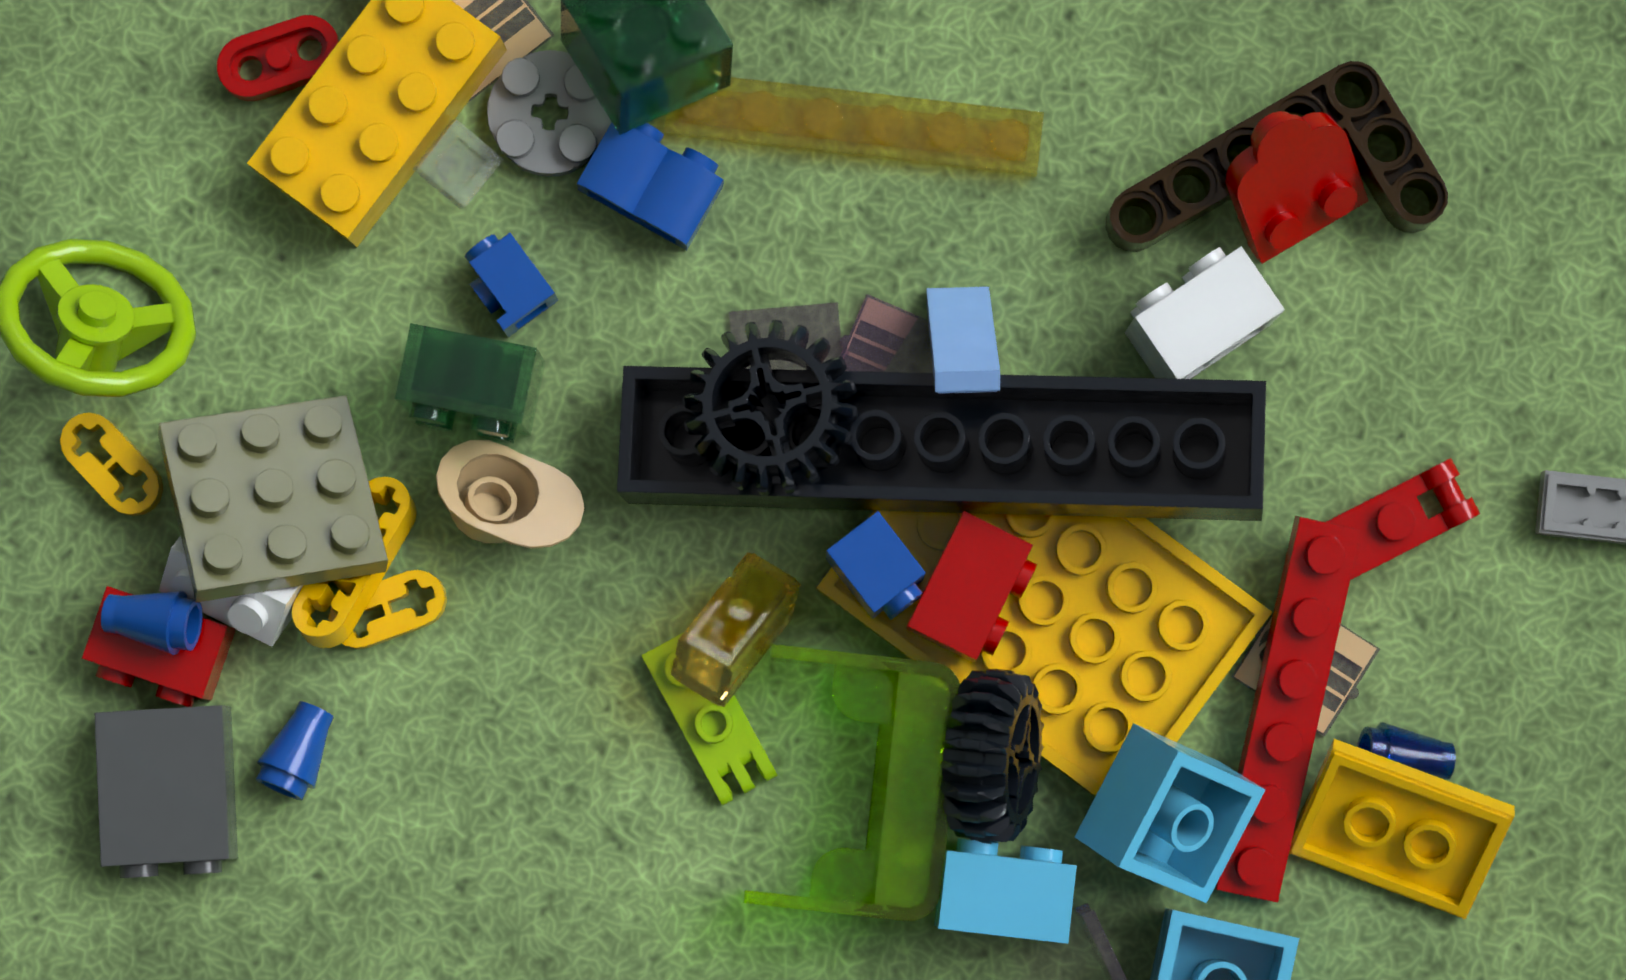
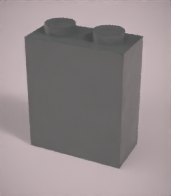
M216 705L94 713L101 867L119 866L120 878L159 876L158 863L183 862V875L219 873L222 872L223 859H237L231 707Z

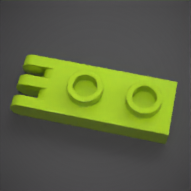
M697 625L641 655L722 806L734 800L730 787L722 779L725 775L733 772L744 793L756 788L744 766L747 763L755 760L759 773L766 781L778 776Z

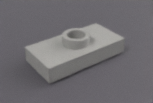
M1548 470L1542 471L1535 534L1626 544V479Z

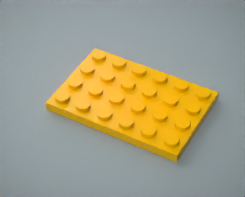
M879 511L926 572L923 581L917 585L922 593H924L963 513ZM970 513L1032 544L1033 547L1027 559L1037 564L1021 599L1009 593L999 617L1009 621L993 656L981 651L974 663L906 630L921 597L892 620L888 618L884 611L874 619H871L832 567L816 588V590L956 694H958L959 685L968 677L971 671L1001 669L1029 676L1039 692L1038 699L1042 704L1041 721L1044 724L1042 745L1044 748L1041 752V757L1094 797L1099 791L1133 723L1177 742L1272 614L1271 610L1146 518Z

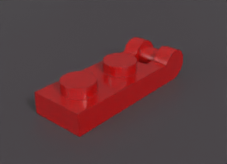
M1452 458L1326 521L1327 523L1362 530L1351 580L1480 514L1473 498L1471 497L1466 500L1455 479L1460 473ZM1433 489L1444 511L1428 519L1417 496Z

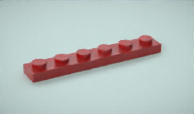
M1295 516L1238 768L1239 774L1264 788L1265 792L1215 886L1216 890L1278 903L1362 530Z

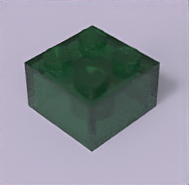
M561 0V42L619 134H623L730 86L733 43L705 0Z
M410 323L395 399L409 412L408 417L416 420L415 424L442 431H452L454 421L472 424L471 430L476 431L478 437L514 444L516 433L531 436L546 362L535 347Z

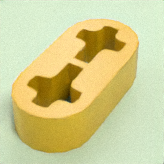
M88 412L78 414L66 423L60 437L61 451L70 464L112 508L130 516L145 515L155 509L163 493L162 478L156 468L111 421L99 414ZM83 427L92 432L97 431L101 427L103 428L105 434L99 441L101 446L112 456L105 464L97 456L89 452L81 456L76 452L82 443L77 433ZM119 465L134 477L140 476L143 472L148 479L144 482L142 488L147 496L143 501L139 502L131 497L123 502L120 500L118 495L122 493L124 487L112 473Z
M418 569L406 571L382 580L364 611H370L382 606L386 616L370 621L367 624L368 635L359 638L358 634L353 630L351 635L342 644L355 649L369 648L431 625L445 611L447 603L446 589L434 575ZM417 581L422 589L432 588L434 590L435 598L426 602L428 613L418 616L413 608H405L393 612L390 603L409 595L407 586L409 583ZM332 608L328 617L330 622L337 616Z

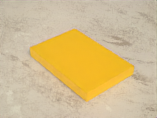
M1334 738L1295 824L1289 853L1466 920L1515 817V806Z

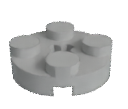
M545 50L530 53L523 58H516L508 62L503 69L502 75L495 82L491 90L487 117L490 132L503 155L523 171L538 176L556 177L570 174L590 161L613 120V106L609 91L596 68L573 54L563 51ZM547 97H556L558 106L562 109H568L567 119L557 120L555 130L543 129L542 119L531 116L534 107L544 106Z

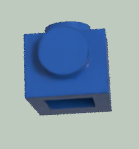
M508 233L500 240L495 234L490 235L473 246L464 256L479 276L469 285L491 314L501 307L505 311V314L496 321L508 337L559 301L555 292L511 233Z

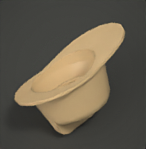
M468 440L453 446L440 461L436 474L438 495L450 512V516L458 529L470 539L482 543L507 542L530 549L552 547L569 539L581 524L584 513L581 491L569 476L553 466L518 453L505 445L491 440Z

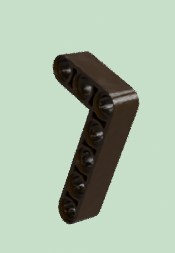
M1349 61L1331 69L1123 191L1115 198L1106 216L1105 228L1109 239L1116 247L1125 251L1138 252L1151 247L1231 200L1226 186V173L1230 166L1227 148L1234 144L1251 146V135L1258 122L1265 116L1278 111L1299 113L1303 116L1313 112H1323L1330 115L1347 134L1360 176L1384 216L1394 228L1402 232L1416 233L1428 228L1443 214L1448 204V191L1442 177L1379 74L1371 66L1363 62ZM1343 81L1357 84L1365 96L1364 106L1348 108L1342 105L1337 100L1335 85ZM1375 134L1389 137L1397 148L1396 160L1381 162L1375 159L1368 149V137ZM1182 175H1192L1198 178L1204 186L1205 198L1197 203H1186L1180 200L1174 192L1173 180ZM1415 187L1422 190L1429 201L1428 213L1423 216H1415L1408 213L1400 201L1402 189ZM1129 206H1138L1144 209L1152 221L1151 230L1142 235H1133L1126 232L1120 224L1119 212Z

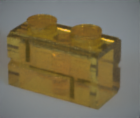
M747 552L734 568L732 576L726 578L678 639L675 653L676 658L673 662L671 675L678 682L715 705L725 707L792 620L795 609L794 603L797 600L801 584L796 578L755 553Z

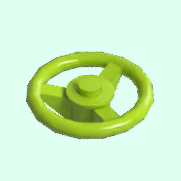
M67 239L37 247L12 265L5 272L0 283V337L15 361L46 384L82 396L124 397L157 387L185 364L196 338L192 303L174 275L146 254L110 241ZM69 264L104 265L131 274L154 290L164 304L133 308L122 294L112 288L96 284L79 286L65 266ZM36 277L58 332L55 349L56 359L34 344L21 325L19 302L28 283ZM171 331L163 352L148 364L121 372H113L118 365V361Z

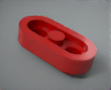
M314 15L298 16L230 40L222 48L218 56L217 73L224 87L233 96L244 101H259L306 85L340 39L334 28L326 20ZM308 40H316L322 46L320 55L310 61L302 59L299 55L301 45ZM248 60H257L262 64L261 75L251 81L243 79L240 74L242 65Z

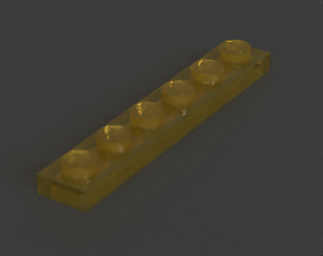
M672 71L664 132L665 135L1036 177L1044 112Z

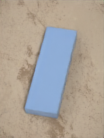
M989 286L926 288L927 317L935 392L945 394L1000 391V365Z

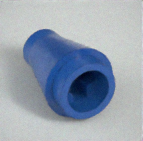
M184 591L127 596L109 594L102 607L101 627L104 632L119 634L166 653L176 655L180 650L191 651L196 646L202 628V606L200 602L196 603L195 599L187 598V594Z
M299 701L294 714L257 761L261 769L256 780L280 794L302 801L308 788L315 789L328 729L334 716L317 706Z

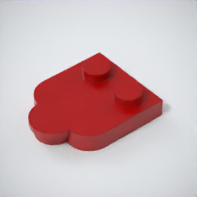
M1278 111L1265 116L1258 122L1252 132L1251 146L1242 151L1232 161L1226 173V186L1245 238L1253 254L1261 264L1369 201L1347 134L1330 115L1323 112H1313L1301 117L1288 112Z

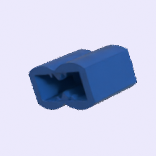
M631 117L628 124H625L614 118L577 182L578 190L687 251L723 188L724 180L715 174L719 165L707 156L689 147L685 148L682 155L668 149L660 143L664 134L643 120Z

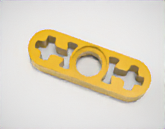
M377 477L368 481L374 505L376 502L381 505H387L391 497H393L392 499L398 508L395 514L384 512L378 520L388 558L387 572L415 523L417 510L411 495L402 482L392 477ZM386 572L333 580L332 582L339 588L336 595H334L328 585L331 581L303 585L292 607L293 622L303 638L309 644L318 648H332L343 643L351 635ZM343 592L349 593L350 596H346ZM331 605V608L337 615L332 622L322 620L317 626L311 614L315 610L325 612Z

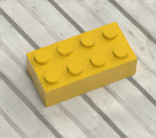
M370 0L247 164L257 174L355 247H358L507 49L498 34L452 0Z

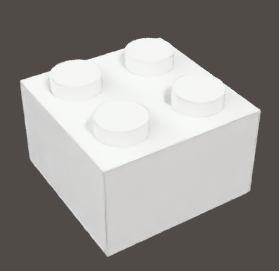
M1242 246L1227 256L1220 247L1213 250L1188 268L1189 272L1182 277L1185 282L1184 285L1173 291L1168 282L1139 300L1136 303L1137 307L1130 312L1134 319L1125 334L1155 378H1193L1269 327L1285 310Z

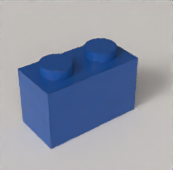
M879 511L826 550L827 562L871 619H874L884 611L888 618L892 620L921 597L920 595L923 594L917 585L923 581L926 572Z

